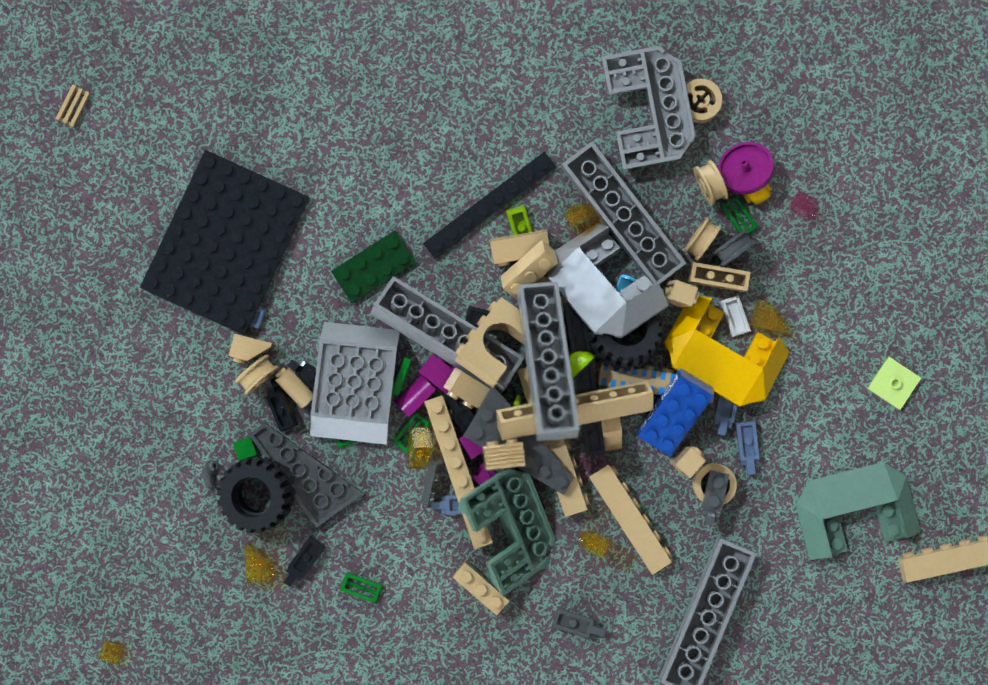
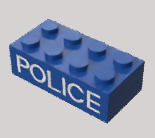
M680 368L654 404L653 410L649 411L638 427V437L671 457L714 397L713 387Z

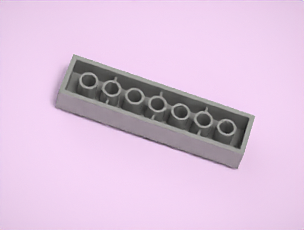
M593 141L561 165V169L604 225L609 226L611 234L641 273L652 284L656 282L660 284L686 264Z
M393 276L374 303L370 314L486 387L491 388V386L455 361L458 355L455 352L462 343L465 345L468 342L466 338L471 330L474 329L476 331L477 328ZM485 334L483 336L485 349L490 355L507 366L504 374L494 386L502 395L524 357Z
M558 282L519 285L517 298L537 441L576 438L580 428Z
M717 536L659 675L660 683L665 685L703 684L757 553Z

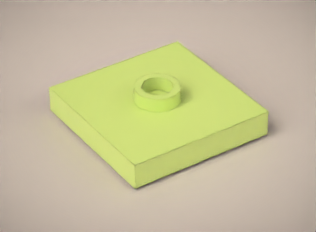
M888 357L867 389L898 410H901L921 378Z

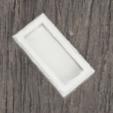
M739 295L720 301L732 337L750 332L751 330Z

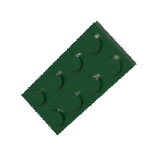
M394 230L331 272L350 302L354 303L393 276L416 263L396 230Z

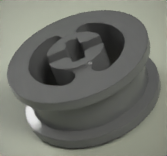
M747 229L734 235L712 252V255H717L722 262L720 264L721 267L736 259L756 243L755 240L752 241L746 234Z

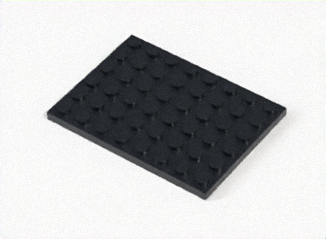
M205 150L140 288L245 336L310 197Z

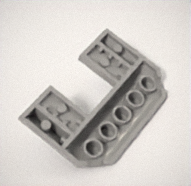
M660 46L603 56L604 78L606 79L609 96L645 89L652 125L616 132L619 157L623 170L680 159L696 136L681 60L673 57Z
M596 223L555 250L558 264L548 271L547 279L550 282H558L559 293L594 334L602 335L604 333L622 338L667 308L669 304L659 283L652 284L645 275L620 292L615 290L596 267L619 253L621 248L609 235V226Z

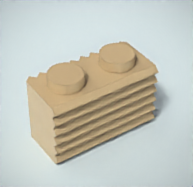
M518 438L507 439L504 444H498V441L486 442L487 446H482L486 471L525 466L523 442H518Z

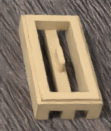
M72 85L56 119L74 128L91 94ZM75 91H77L65 118H62ZM84 94V96H83V98H82V100H81V102H80V104H79V106H78V108H77V110H76V113H75V115H74L72 121L70 122L69 119H70V117H71V115H72V113H73V111H74V109H75V107H76V105H77V103H78V101H79L81 95Z

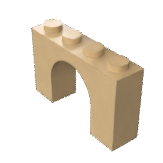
M502 297L498 302L493 301L488 308L490 313L487 317L483 315L477 323L479 325L477 330L472 329L466 338L468 342L465 345L462 343L455 352L458 354L455 359L457 363L492 388L504 374L507 366L488 353L483 343V336L489 331L501 330L524 344L519 309Z

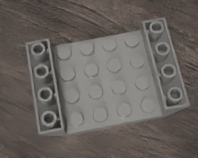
M324 322L318 350L311 408L310 436L387 445L400 332L394 329Z

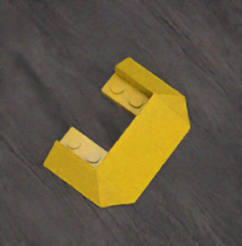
M698 296L695 304H692L690 307H683L664 342L666 349L669 351L672 368L677 371L682 368L713 387V392L739 407L753 402L764 401L790 353L781 338L779 337L773 341L757 332L744 357L711 339L725 313L710 304L712 298Z

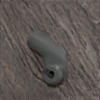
M210 460L202 470L206 488L215 486L213 475L219 469L217 461Z

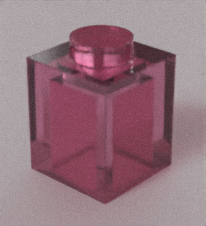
M799 190L795 193L786 209L807 220L816 215L819 209L816 206L819 202Z

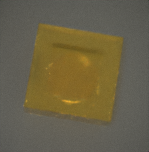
M107 639L104 640L99 659L119 664L124 644Z

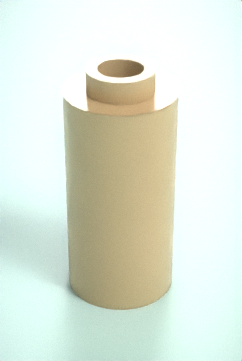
M283 367L276 373L275 376L277 378L275 381L301 409L313 399V392L290 368L285 369Z

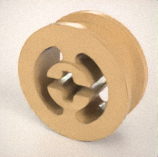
M707 79L690 81L686 84L688 97L691 98V107L705 94V91H695L696 89L706 90L713 98V105H710V96L707 95L703 103L701 102L695 109V111H705V113H696L691 110L693 123L703 124L709 122L717 115L721 108V91L715 83Z
M711 160L707 161L706 165L701 168L698 166L693 168L699 188L710 206L714 205L715 201L721 198L723 200L728 199L723 178Z
M708 216L697 228L683 250L685 253L688 251L693 254L696 261L708 249L722 227L721 225L716 226L711 223Z
M268 354L254 362L235 380L236 384L240 383L243 386L245 395L256 390L279 369L277 365L273 366L268 360Z
M718 463L706 464L699 468L694 475V493L703 502L704 493L701 489V481L710 470L729 474L724 505L735 495L737 488L736 478L733 472L724 465Z

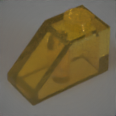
M584 201L565 209L563 214L571 230H574L592 221L594 212L590 204L586 205Z
M760 300L759 303H754L749 326L785 335L789 334L790 329L776 307L770 306L771 302Z
M429 427L410 429L408 436V469L426 468L428 466L433 450Z
M587 528L586 532L582 531L578 539L581 542L579 545L581 548L602 559L611 542L608 537Z
M252 543L244 544L247 583L270 582L272 577H275V565H271V560Z

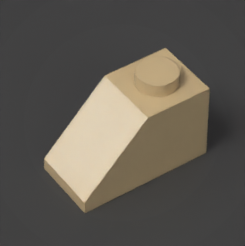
M234 334L229 356L234 357V362L244 364L245 360L251 361L272 349L274 344Z
M620 417L602 420L605 451L622 449Z

